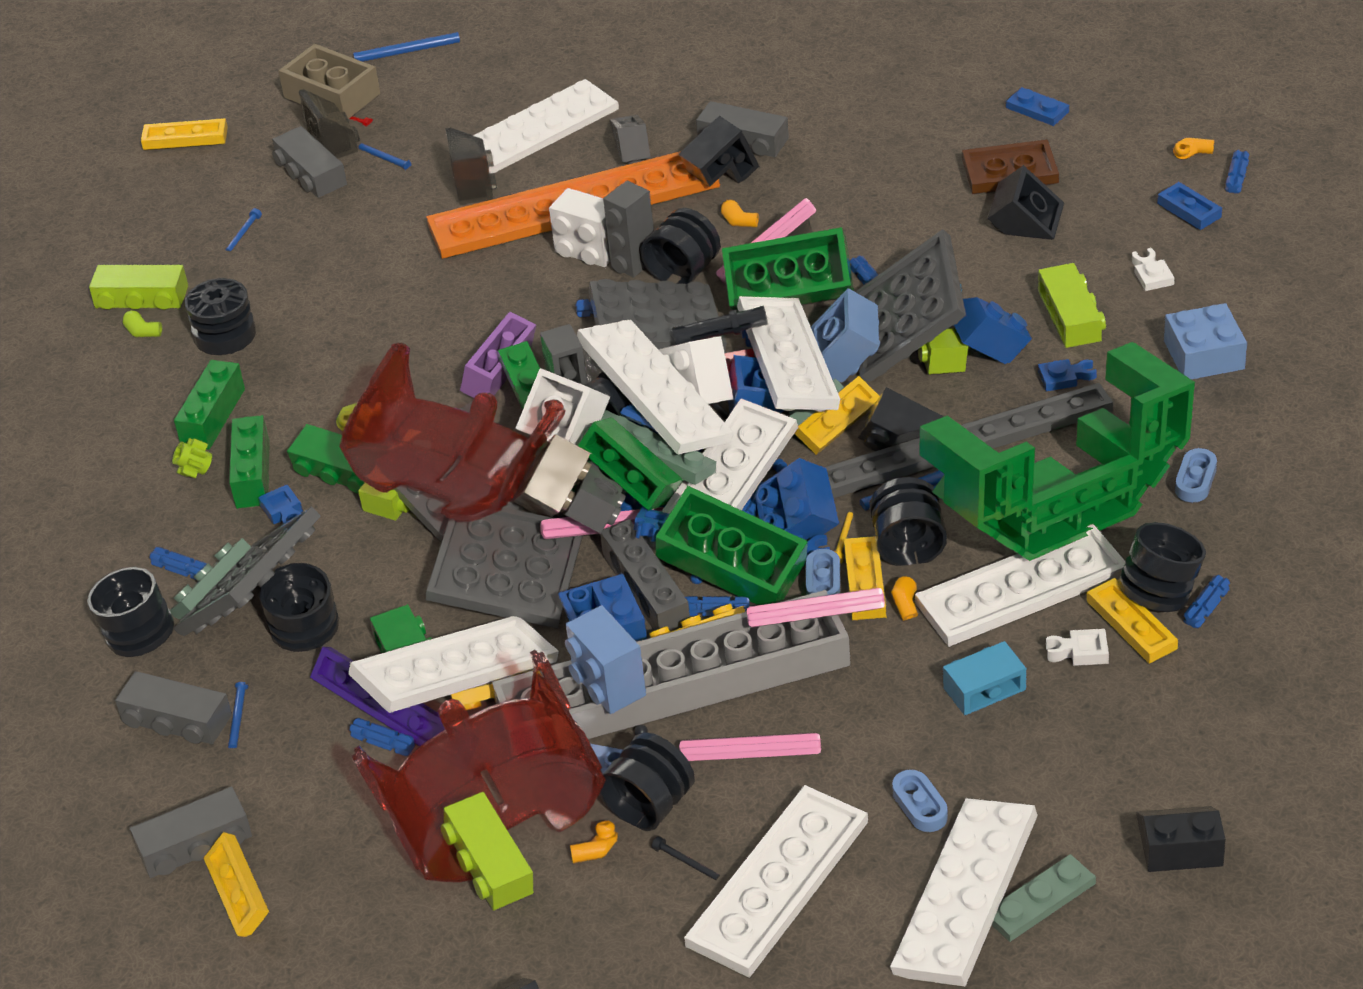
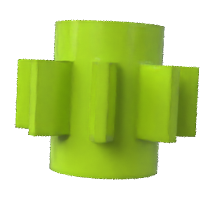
M189 438L187 443L180 442L175 449L172 459L173 464L179 466L177 473L196 478L197 473L204 475L212 461V454L205 451L208 444L195 438L193 440Z

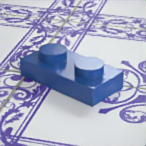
M1023 87L1006 101L1007 109L1052 126L1069 113L1068 104Z
M1180 182L1158 194L1157 204L1199 230L1222 217V207Z

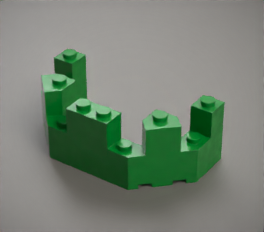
M1134 342L1108 351L1105 380L1131 397L1130 421L1128 425L1104 408L1078 418L1076 446L1101 463L1078 474H1074L1051 456L1034 463L1035 447L1028 442L998 453L948 415L920 426L919 455L944 473V476L932 491L976 528L1031 561L1089 536L1086 532L1093 528L1087 526L1094 524L1100 531L1135 516L1143 505L1139 502L1142 495L1149 486L1152 488L1156 487L1170 467L1166 463L1177 447L1182 450L1190 439L1195 382Z

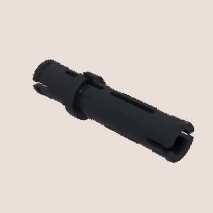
M763 305L740 312L732 310L729 311L730 314L672 327L675 344L679 345L731 333L739 335L742 334L741 331L766 326L768 325L765 307Z

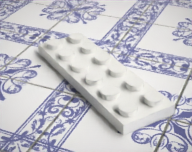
M584 79L451 146V154L480 177L485 178L618 110L619 105L615 99Z
M739 296L737 305L739 312L763 305L765 307L768 325L750 328L746 332L775 408L785 411H793L795 409H810L819 412L838 410L840 404L839 394L799 298Z
M622 320L620 322L578 329L577 337L582 348L677 455L731 443L734 432L632 320Z
M740 399L725 421L726 425L734 432L731 443L706 448L702 453L704 456L717 461L716 473L696 485L683 480L662 512L671 513L687 486L742 510L798 429L797 420ZM644 536V540L656 555V542H652V538Z
M1092 524L1087 526L1093 528L1086 532L1089 536L1031 561L1025 559L1020 554L1000 560L916 593L915 604L946 645L950 647L1085 593L1113 578L1119 579L1125 560L1095 525Z
M511 616L350 662L348 674L386 711L391 713L556 663L559 651L522 618Z
M804 785L684 937L685 947L750 978L867 825L868 813Z
M965 799L890 966L894 975L913 980L966 986L1038 816L1035 805Z

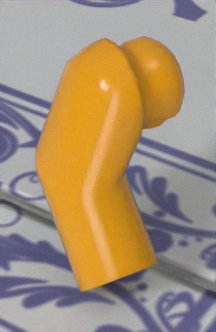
M1184 138L1175 144L1173 153L1178 159H1188L1197 153L1213 154L1214 140Z
M731 199L723 202L721 213L731 226H758V213L743 212L738 203Z
M907 576L898 578L891 591L903 621L918 616L913 602L917 585L911 577Z
M611 821L599 822L595 827L597 835L592 841L570 845L573 863L600 859L606 856L618 839L614 823Z

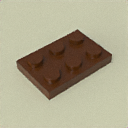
M1048 139L962 150V161L972 194L996 191L1000 181L1023 165L1043 184L1059 183V172Z

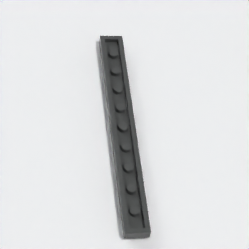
M1096 383L961 426L994 449L1077 423L1078 418L1101 408L1113 412V401L1101 384ZM920 438L824 468H827L833 498L934 466L919 455Z

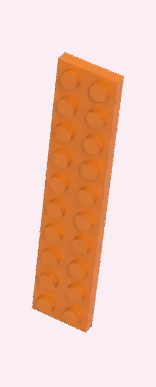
M680 152L429 215L426 218L430 232L443 259L552 231L549 207L567 188L604 198L628 180L650 191L652 205L718 188L720 184L718 179L709 187L690 174L679 156Z

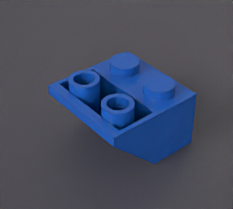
M798 458L758 486L754 491L759 519L793 535H803L804 540L811 539L816 535H824L839 525L827 468Z
M623 574L558 593L569 621L603 605L636 642L647 639L644 616Z

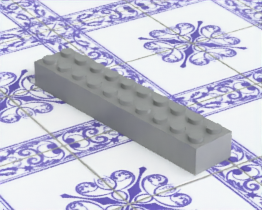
M823 590L820 592L812 593L791 600L828 595V593L826 590ZM744 612L638 641L637 643L641 649L646 696L611 715L601 704L596 705L593 702L588 689L582 682L578 684L573 679L569 671V665L572 664L571 660L493 681L492 684L497 711L514 759L516 760L850 666L849 636L838 615L750 627L747 621V613Z

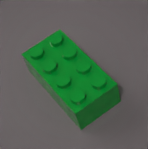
M842 227L722 248L729 306L731 310H736V312H739L737 308L739 296L799 298L802 305L837 299L847 288L854 291L847 241Z
M690 486L686 487L656 535L657 558L737 596H746L750 602L756 605L782 602L804 566L807 557L808 541Z

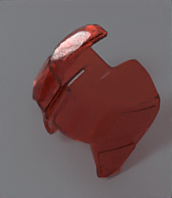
M404 343L392 344L371 377L368 387L359 398L344 427L339 447L350 467L362 481L380 492L387 493L401 485H408L449 501L450 503L441 509V514L453 520L473 521L501 511L515 496L536 457V452L547 441L565 415L564 405L562 402L554 399L546 401L544 403L546 412L528 439L510 428L493 422L497 410V400L491 393L482 392L477 394L472 401L470 412L441 403L415 398L409 369L410 348ZM461 455L459 464L441 481L440 479L453 466L458 456Z
M537 650L530 652L534 667L530 698L502 702L469 716L466 708L459 700L451 699L445 701L438 710L439 718L445 730L423 743L410 754L398 770L369 757L360 745L354 748L355 753L352 755L356 767L383 811H388L399 840L417 870L420 869L426 880L454 883L474 879L470 871L464 872L457 858V849L454 844L448 845L442 835L441 825L444 824L443 808L484 792L507 830L536 814H544L555 830L561 832L582 819L594 805L606 781L600 770L602 766L584 731L571 716L569 701L549 660L542 651L539 653ZM485 769L488 770L504 800L499 805L480 773Z

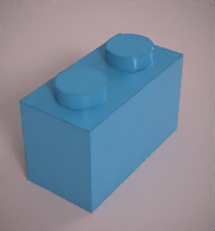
M1004 641L943 666V688L965 716L1026 690V667Z

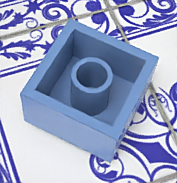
M849 288L811 326L833 380L836 378L839 382H844L850 375H854L860 365L869 356H873L880 346L878 305Z
M1226 303L1165 315L1164 342L1180 373L1190 379H1196L1245 369L1247 341Z
M603 605L566 623L568 639L565 640V645L571 656L572 663L569 665V671L578 684L582 682L588 689V693L596 705L601 704L611 715L646 696L640 646Z

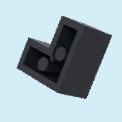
M721 116L716 118L679 153L687 171L709 187L723 174L739 184L759 167L742 130Z

